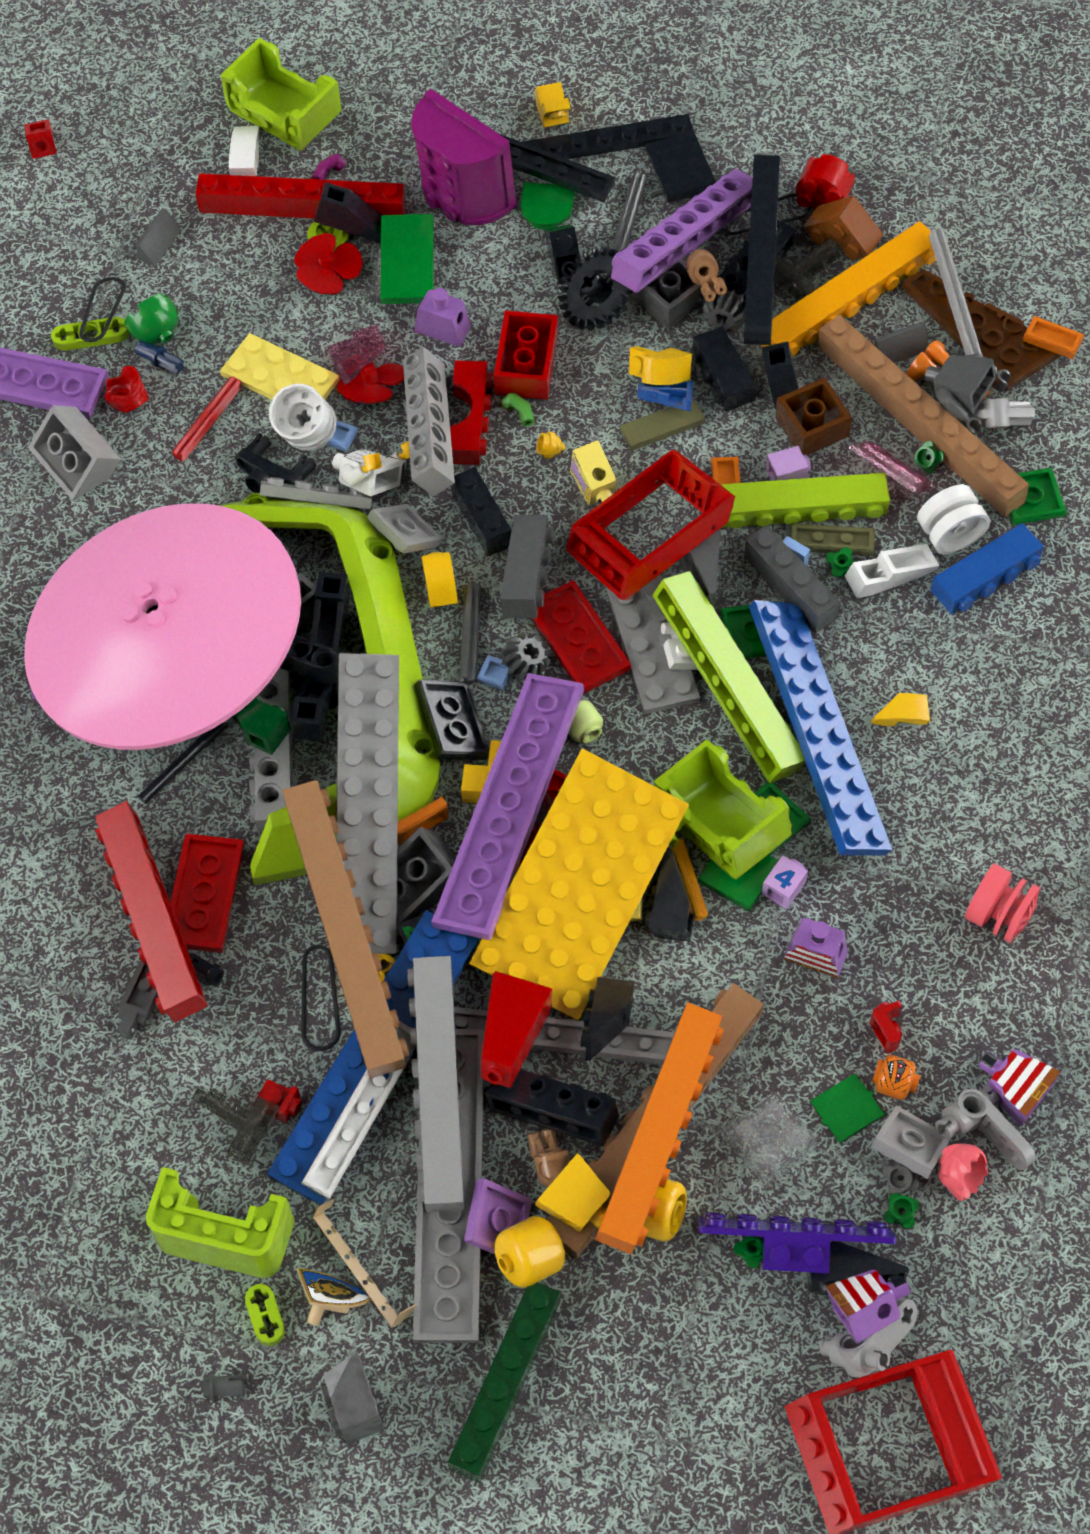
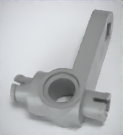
M986 1085L980 1091L977 1089L965 1090L956 1101L943 1109V1118L935 1123V1128L938 1133L946 1129V1132L941 1135L944 1139H949L953 1134L962 1136L979 1128L1017 1169L1024 1170L1035 1162L1036 1156L1031 1145L994 1106L999 1101L997 1093L994 1091L988 1096V1093L992 1091L990 1086ZM965 1108H969L973 1113L968 1112Z
M901 1298L896 1300L901 1314L900 1318L859 1343L855 1342L849 1332H839L834 1337L825 1335V1339L822 1338L820 1341L819 1350L821 1355L829 1357L832 1364L844 1367L846 1373L851 1377H864L871 1374L875 1369L880 1371L886 1370L885 1367H888L890 1363L891 1351L907 1335L916 1322V1304L911 1299Z

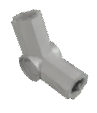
M1008 398L984 400V403H980L974 414H968L970 418H979L982 424L981 427L986 429L1031 425V421L1035 418V408L1031 406L1030 402L1009 401Z

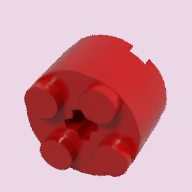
M822 154L820 158L812 156L807 160L796 184V202L802 207L811 206L816 209L819 205L847 198L855 182L854 173L850 174L847 170L849 165L838 157L828 154Z

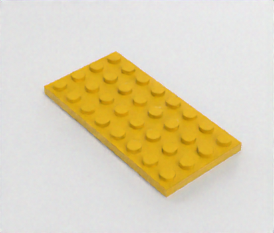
M582 748L506 892L502 911L491 941L481 940L469 965L492 977L494 972L498 971L553 988L551 1007L579 1021L588 1003L589 990L595 989L597 978L602 976L689 804Z

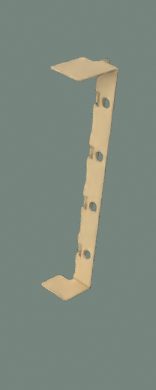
M335 1199L318 1206L313 1219L391 1328L401 1324L404 1319L410 1317L417 1304L405 1309L397 1316L395 1310L387 1303L388 1301L385 1296L381 1294L377 1285L372 1281L357 1257L354 1256L339 1232H337L331 1221L326 1217L324 1211L332 1206ZM348 1255L349 1259H345L344 1256ZM363 1280H366L368 1284L364 1285ZM381 1306H385L386 1310L383 1311Z

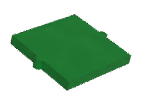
M855 1073L810 1101L821 1117L822 1125L829 1128L839 1144L885 1116L873 1099V1092L865 1088Z

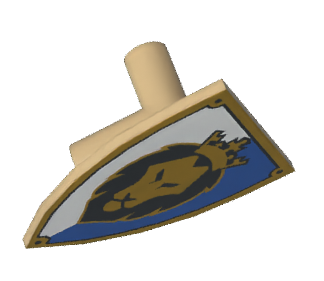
M297 1269L308 1303L312 1305L307 1318V1322L311 1325L317 1326L320 1324L324 1310L347 1314L349 1308L362 1306L372 1301L365 1290L338 1277L313 1270Z

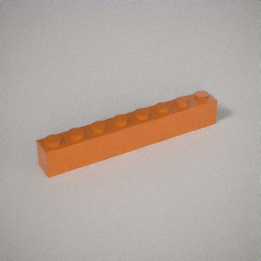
M687 1002L597 1232L596 1241L630 1255L636 1245L642 1247L649 1230L643 1227L647 1216L653 1218L660 1199L654 1197L658 1186L665 1187L671 1172L670 1169L665 1168L669 1157L676 1158L682 1143L681 1140L676 1139L680 1128L683 1130L687 1129L693 1113L687 1110L691 1100L697 1102L703 1084L698 1082L701 1072L708 1073L714 1056L709 1055L712 1044L718 1046L724 1032V1028L719 1027L722 1015Z

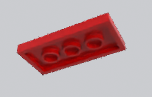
M574 580L544 594V605L539 607L537 619L531 618V620L573 682L583 683V694L631 670V663Z
M185 833L170 903L187 949L223 953L245 848L244 840Z

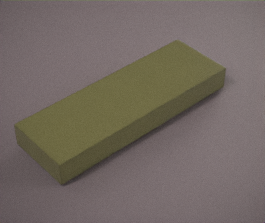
M692 398L691 411L668 407L620 425V432L629 449L633 451L705 424V417L695 399Z
M791 523L790 538L809 548L810 552L837 553L842 548L848 547L852 550V555L874 556L875 528Z

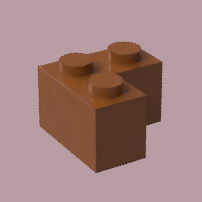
M855 196L817 206L803 227L817 245L822 246L837 242L845 255L851 260L864 258L871 254L884 235Z

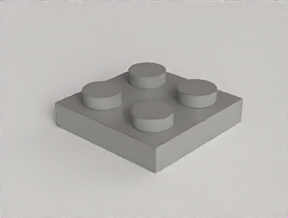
M408 504L372 509L367 517L375 526V529L383 534L397 551L403 554L436 548L443 540Z
M896 1105L875 1137L871 1147L885 1157L895 1160L909 1168L912 1172L928 1179L942 1155V1150L948 1146L952 1137L944 1139L941 1136L944 1133L943 1131L938 1133L933 1125Z

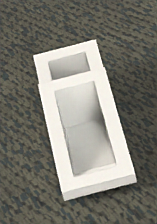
M260 126L234 127L229 153L230 175L257 176Z
M923 544L881 551L876 559L853 562L845 578L856 598H861L923 577L937 570L939 564L929 546Z

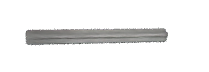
M942 228L932 229L929 238L965 355H982L945 232Z

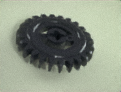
M602 246L600 252L592 248L593 257L583 252L584 263L575 259L578 266L577 270L567 267L572 277L562 276V279L568 283V286H559V289L566 293V295L558 296L561 302H566L559 305V308L566 310L563 313V317L569 318V323L576 325L580 330L586 328L591 331L595 327L601 329L604 326V322L610 325L613 317L616 319L620 317V310L625 311L627 309L625 303L632 300L629 294L634 291L611 278L612 260L616 253L619 252L613 247H610L608 250ZM602 273H607L603 278L600 275H598ZM594 302L600 304V305H598V306L591 307V305H592Z

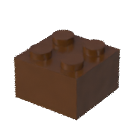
M822 378L777 398L775 418L793 445L799 446L803 455H808L850 436L852 416L826 378Z

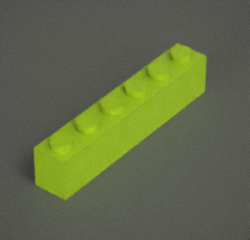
M885 473L720 484L736 496L729 521L723 526L734 529L751 525L764 527L778 523L791 525V523L796 524L804 521L824 522L827 519L839 518L846 521L863 516L879 518L887 514L890 503Z

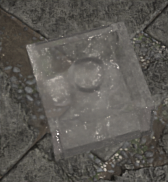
M774 1092L727 1129L725 1141L767 1188L815 1151L817 1138L778 1093Z

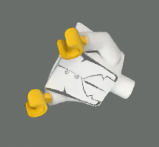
M409 441L400 444L402 453L396 451L390 456L366 449H360L346 455L337 453L333 458L332 465L333 468L340 470L339 482L369 496L400 486L402 465L405 459L410 458Z

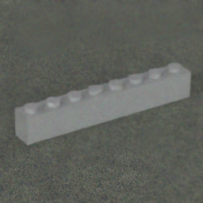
M451 956L413 958V969H408L409 988L414 987L415 998L409 999L410 1017H416V1028H411L410 1034L411 1047H417L418 1055L417 1059H412L413 1078H419V1089H413L414 1109L420 1108L421 1119L415 1120L416 1140H422V1151H416L417 1171H423V1183L417 1184L418 1202H424L426 1212L465 1209Z

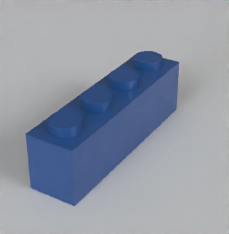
M1021 523L933 577L930 591L951 615L958 610L964 612L974 604L976 599L981 596L987 598L992 595L997 586L1004 582L1005 584H1010L1023 570L1027 569L1030 571L1037 567L1041 562L1044 546Z

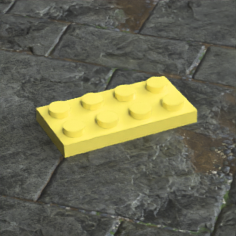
M251 333L247 335L220 370L221 376L227 379L233 376L241 381L242 386L271 400L282 388L291 384H305L313 387L326 399L340 380L339 375Z

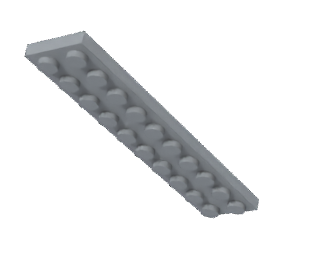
M339 653L336 822L339 833H336L337 843L343 842L348 860L343 861L345 870H352L356 887L351 888L354 898L360 897L365 912L364 915L360 916L362 925L369 924L374 941L369 943L371 953L396 954L399 655Z
M455 1029L465 1209L426 1212L424 1202H418L417 1187L414 1305H417L414 1308L413 1343H479L481 1249L464 1242L475 1181L482 1179L484 1080L481 1079V1057L485 1035L484 1029ZM419 1139V1150H418V1151H422V1140H421V1139ZM418 1171V1183H423V1171Z

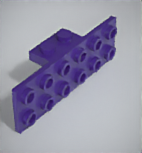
M706 1212L705 1217H698L699 1233L764 1237L763 1270L829 1273L830 1240L896 1244V1235L890 1227H886L885 1222L867 1221L866 1226L853 1225L854 1221L835 1219L834 1224H821V1219L811 1217L802 1218V1222H789V1217L770 1216L769 1221L757 1220V1216L752 1214H738L737 1219L724 1218V1214L718 1212Z

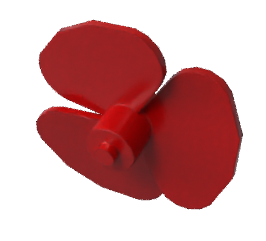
M324 233L310 238L301 245L294 256V263L298 267L296 271L298 281L307 289L319 294H339L343 289V282L336 273L344 279L352 280L360 275L363 266L361 253L355 245L342 243L333 252L336 246V238L333 234Z
M360 361L350 367L340 377L337 392L342 394L346 400L356 403L373 404L387 401L392 398L393 393L391 389L383 385L402 383L404 381V368L399 364L386 363L376 369L373 361Z

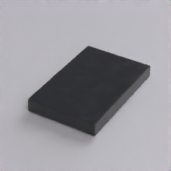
M694 131L645 144L646 153L667 203L701 194L709 185L716 183Z
M418 680L414 687L437 759H488L490 750L467 682Z

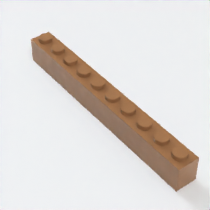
M840 314L819 329L818 347L922 443L932 441L934 447L944 453L945 458L943 462L1003 517H1007L1013 509L1016 510L1025 503L1029 484Z
M317 780L283 789L285 804L369 1078L406 1068L404 1057L409 1056L405 1039H398L395 1029L400 1027L396 1010L389 1011L386 1000L391 999V994L387 982H380L377 973L382 970L378 953L372 954L369 943L374 942L369 924L362 925L360 916L365 914L361 898H354L351 888L356 887L352 870H345L343 861L348 860L343 842L337 843L334 835L339 833L335 816H328L326 807L331 806L326 788L320 790Z
M734 983L728 991L723 988L713 1002L716 1006L712 1012L723 1016L719 1027L724 1028V1032L718 1046L712 1044L709 1055L714 1056L708 1073L701 1072L698 1082L703 1084L699 1097L763 1013L764 1004ZM649 1085L640 1097L642 1103L636 1111L631 1109L626 1114L621 1123L624 1127L617 1136L612 1134L607 1139L602 1148L605 1152L598 1161L593 1159L588 1164L610 1191L611 1196L654 1087L652 1085ZM691 1100L687 1110L690 1111L696 1102ZM611 1196L603 1205L605 1209L608 1207ZM551 1215L547 1218L557 1230L563 1242L564 1250L575 1259H578L599 1230L590 1221L581 1232H578Z

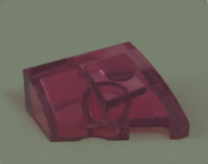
M376 324L352 332L351 339L329 345L327 349L343 385H346L360 373L363 367L369 365L385 351L386 345Z

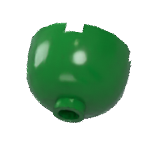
M158 293L137 305L140 310L135 315L130 312L124 321V326L135 339L150 344L158 342L164 344L173 338V331L177 327L179 317L177 308L166 293L165 296L162 293Z

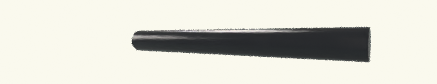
M223 722L197 738L137 796L138 799L147 804L228 726L227 723Z

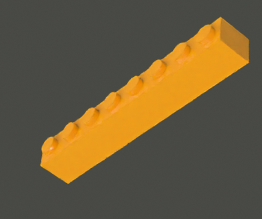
M920 221L774 317L772 319L771 345L788 341L794 357L800 348L806 344L812 345L819 338V329L840 314L844 319L846 317L852 318L861 307L866 304H873L880 294L886 290H894L901 280L906 277L910 278L925 264L930 265L934 263L936 258L929 238L930 230Z

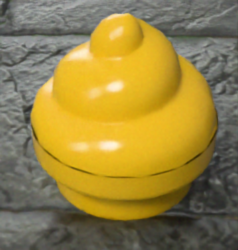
M555 432L540 433L536 444V452L539 455H543V458L552 459L555 455H559L561 451L566 449L565 444L561 442L560 437Z

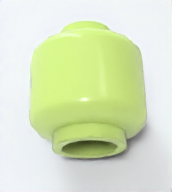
M580 701L568 732V735L574 742L587 744L597 739L602 733L603 718L590 701Z

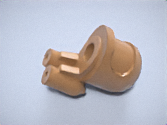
M703 249L693 251L686 260V270L691 280L702 286L701 293L705 300L711 302L715 299L716 294L724 295L727 292L726 284L721 277H717L719 268L714 256Z
M543 1129L541 1130L542 1133L539 1131L528 1133L527 1139L530 1155L534 1159L538 1180L543 1186L548 1188L571 1159L569 1150L558 1146L555 1131Z

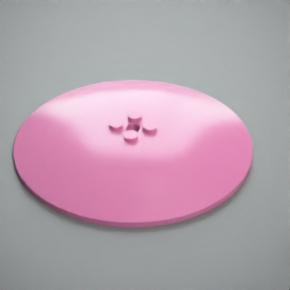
M202 503L168 505L132 515L113 524L85 542L58 568L45 586L33 609L27 627L24 660L27 678L36 700L47 715L66 732L85 742L119 750L159 748L194 738L215 728L242 710L264 689L278 671L289 652L296 634L301 607L300 585L292 559L282 542L261 522L237 510L218 505ZM158 605L156 610L146 613L150 607Z

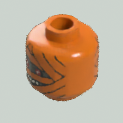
M887 1055L884 1060L879 1059L872 1083L876 1084L878 1093L898 1100H904L909 1092H916L921 1075L915 1074L916 1066L913 1061L895 1055Z

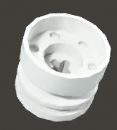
M305 384L286 386L273 397L269 406V419L273 429L294 448L302 451H315L324 447L335 433L337 422L335 412L313 387Z

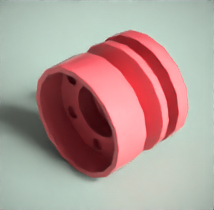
M993 863L976 890L964 918L981 928L991 918L995 919L993 934L998 936L1006 925L1008 929L1003 940L1012 943L1030 921L1037 907L1041 888L1033 884L1026 895L1023 894L1027 880L1022 878L1012 888L1009 886L1012 872Z

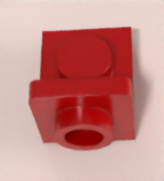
M49 119L24 124L26 139L33 159L57 153Z
M899 1000L891 1004L884 1002L876 1006L869 1021L870 1026L887 1054L897 1050L902 1039L899 1025L895 1020L891 1021V1019L900 1014L902 1005Z
M267 1079L252 1106L253 1109L287 1124L290 1116L296 1117L300 1111L302 1100L300 1099L301 1095L297 1087L292 1086L289 1089Z

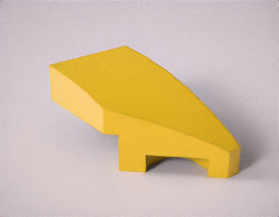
M899 693L871 719V724L895 726L898 722L926 725L930 721L927 695Z

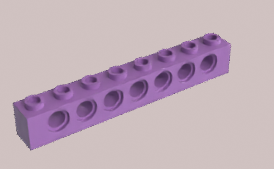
M736 168L727 175H723L719 181L709 185L704 192L694 196L690 202L683 207H679L675 213L668 218H664L653 229H649L641 238L634 240L626 249L617 252L612 260L611 278L634 292H639L751 207L753 177Z

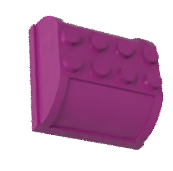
M430 88L416 105L411 119L412 133L416 141L421 171L422 192L426 203L433 209L437 207L442 209L450 221L455 222L458 220L464 225H484L505 217L517 207L509 140Z

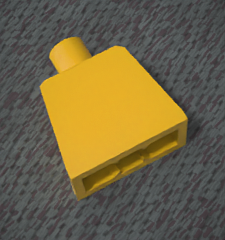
M577 1153L537 1199L535 1205L572 1229L581 1232L589 1221L599 1229L606 1212L603 1205L609 1199L611 1193Z

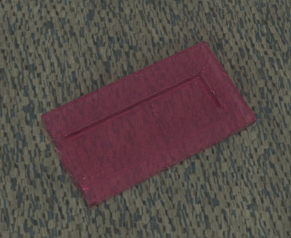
M863 441V443H853L850 445V450L913 493L929 492L933 488L930 485L932 482L876 443Z

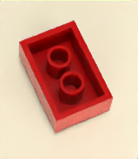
M505 310L493 375L495 395L507 396L508 393H516L523 398L548 400L559 335L558 315Z

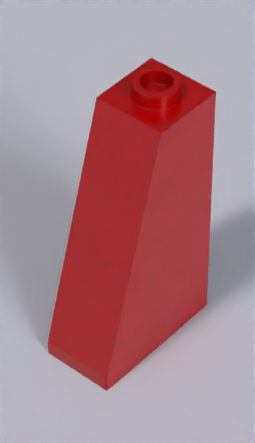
M498 971L494 972L481 1057V1079L492 1084L511 1088L552 1010L553 988Z

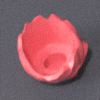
M952 1144L942 1150V1155L938 1162V1178L959 1201L968 1199L971 1193L976 1194L978 1186L984 1183V1177L988 1175L986 1155L979 1147L970 1144Z

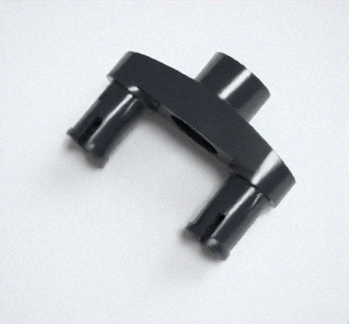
M258 433L253 441L246 448H242L235 456V461L239 468L248 474L245 483L253 493H260L261 481H267V477L284 479V484L295 485V481H304L316 468L315 461L310 457L308 459L306 455H303L291 470H287L261 457L267 448L271 446L270 439L261 433Z

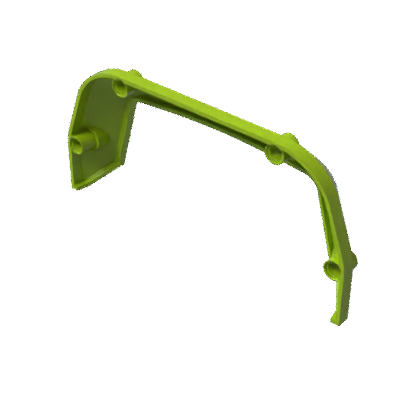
M260 493L249 494L242 501L218 505L247 514L266 527L322 529L334 537L345 573L348 575L366 654L399 655L397 822L432 803L439 786L440 760L437 759L414 684L418 680H423L391 542L375 529V526L367 519L368 515L348 506L266 497L260 495ZM423 749L430 750L428 753L425 754L418 753L420 750ZM337 783L326 788L331 806L326 807L328 816L334 815L335 819ZM286 806L268 815L250 864L254 885L307 875Z

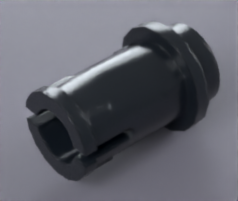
M191 953L190 958L193 959L191 961L197 977L202 979L206 986H217L224 975L221 966L217 963L211 964L197 956V954Z

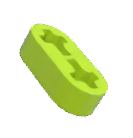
M256 1284L246 1292L245 1304L259 1342L265 1346H275L281 1342L285 1334L282 1317L271 1288L264 1284ZM260 1292L264 1297L269 1296L268 1299L264 1300L267 1310L264 1312L260 1311L257 1303H251L256 1300L255 1294ZM268 1317L273 1327H279L274 1330L275 1336L269 1338L267 1334H261L266 1328L263 1319Z

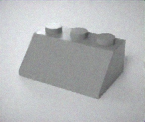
M52 405L28 446L29 450L72 501L109 479L121 460L79 409L72 406Z

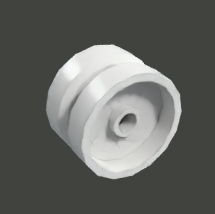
M963 484L951 486L932 496L922 506L917 515V520L926 534L930 535L929 539L939 554L943 555L954 553L975 543L985 534L991 522L982 505L978 504V500L970 487Z

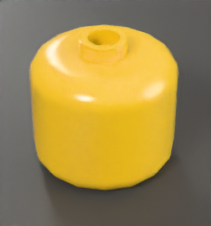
M670 1179L667 1180L664 1188L658 1186L654 1196L660 1199L653 1218L650 1216L646 1217L643 1227L649 1229L646 1237L662 1242H667L675 1237L682 1224L687 1205L686 1188L681 1183Z
M532 1216L500 1232L495 1240V1256L498 1266L505 1277L517 1287L526 1288L527 1286L534 1285L562 1270L565 1263L563 1242L554 1226L544 1217Z

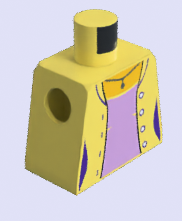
M594 441L573 450L570 468L573 479L589 506L597 502L601 504L614 494L616 478L599 441Z

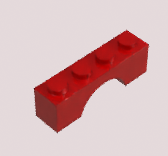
M455 360L453 374L454 397L467 403L471 408V412L462 422L450 426L453 464L480 465L481 456H486L487 439H483V433H488L489 417H485V411H490L491 395L487 394V389H492L493 373L488 372L487 361Z

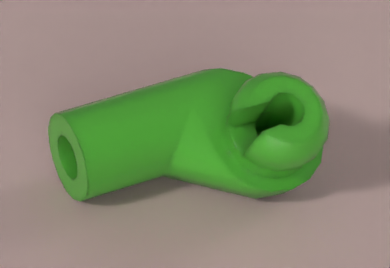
M508 393L507 397L502 399L503 408L507 409V411L516 409L519 412L523 427L534 425L535 420L530 403L516 393Z

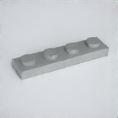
M267 477V481H261L260 495L371 509L372 496L350 488V492L339 491V486L323 484L322 488L311 487L312 483L305 481H295V485L284 484V479Z

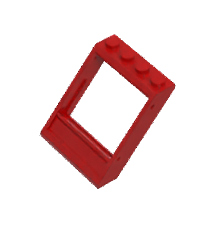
M671 450L575 522L571 527L566 551L619 599L627 600L727 524L736 496L677 450ZM665 483L702 514L640 560L609 534L605 528Z
M947 1350L815 1391L784 1406L829 1534H844L980 1490L1003 1479L953 1350ZM911 1377L952 1486L862 1515L822 1403Z

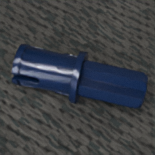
M139 340L135 346V354L151 361L155 367L161 366L174 374H179L184 369V361L168 353L164 347H157L142 340Z

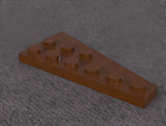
M922 269L903 281L902 289L963 348L942 278ZM967 291L964 293L983 357L992 358L994 365L997 366V371L1005 369L1010 372L1011 378L1007 382L1006 392L1062 356L1024 342L1023 337L1028 328L1024 326V321L989 303L986 305L974 299V295Z

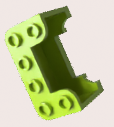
M259 37L220 74L225 102L233 113L256 126H260L261 129L302 151L341 112L338 82L331 76L321 75L316 80V84L310 83L301 78L297 73L285 69L281 65L280 52L277 46Z
M706 739L654 780V786L689 804V817L691 821L683 824L680 832L733 879H738L791 836L792 824L789 819V807L781 797L775 798L771 795L766 799L762 796L757 797L744 780H738L732 775L727 762L729 759L727 752L721 746H715Z
M162 1167L146 1212L147 1225L164 1253L259 1278L272 1277L279 1271L295 1223L287 1198L274 1194L270 1195L269 1201L263 1206L256 1207L250 1205L246 1220L201 1210L196 1197L180 1186L179 1172Z

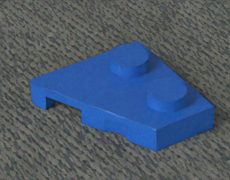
M639 377L637 398L691 411L693 381L688 380L674 385H652L642 383V378Z

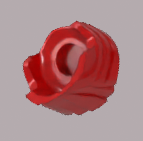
M134 366L122 367L120 376L106 380L104 398L117 411L128 413L149 400L140 374Z

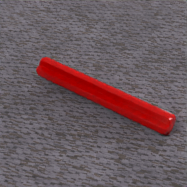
M231 376L224 383L172 450L173 456L176 459L185 461L242 388L239 379Z

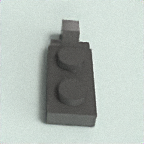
M141 959L118 1006V1018L122 1020L117 1031H119L120 1037L132 1040L138 1025L144 1026L146 1021L149 1020L156 1005L155 998L159 997L157 990H153L146 976V973L150 972L148 965H145Z

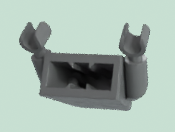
M980 354L966 356L951 355L942 368L929 366L925 373L926 382L934 383L937 400L959 422L962 421L964 426L974 435V429L979 431L982 426L981 420L977 417L970 418L968 414L975 413L991 386L997 391H1004L1008 386L1007 382L1011 378L1008 370L1002 369L997 371V366L994 365L993 359L984 358Z

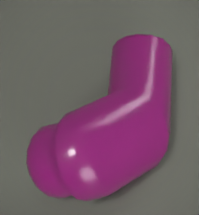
M334 153L319 162L311 179L324 180L332 168H335L336 171H341L346 165V160L341 158L340 154Z

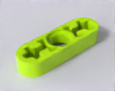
M113 317L106 335L98 341L86 342L80 338L79 333L82 322L55 327L51 332V338L56 349L67 351L119 343L128 338L129 331L124 326L125 319ZM108 318L87 321L83 335L93 330L98 332L95 337L99 336ZM119 327V332L114 333V328ZM75 333H78L79 339L75 338ZM62 335H67L66 340L61 341Z

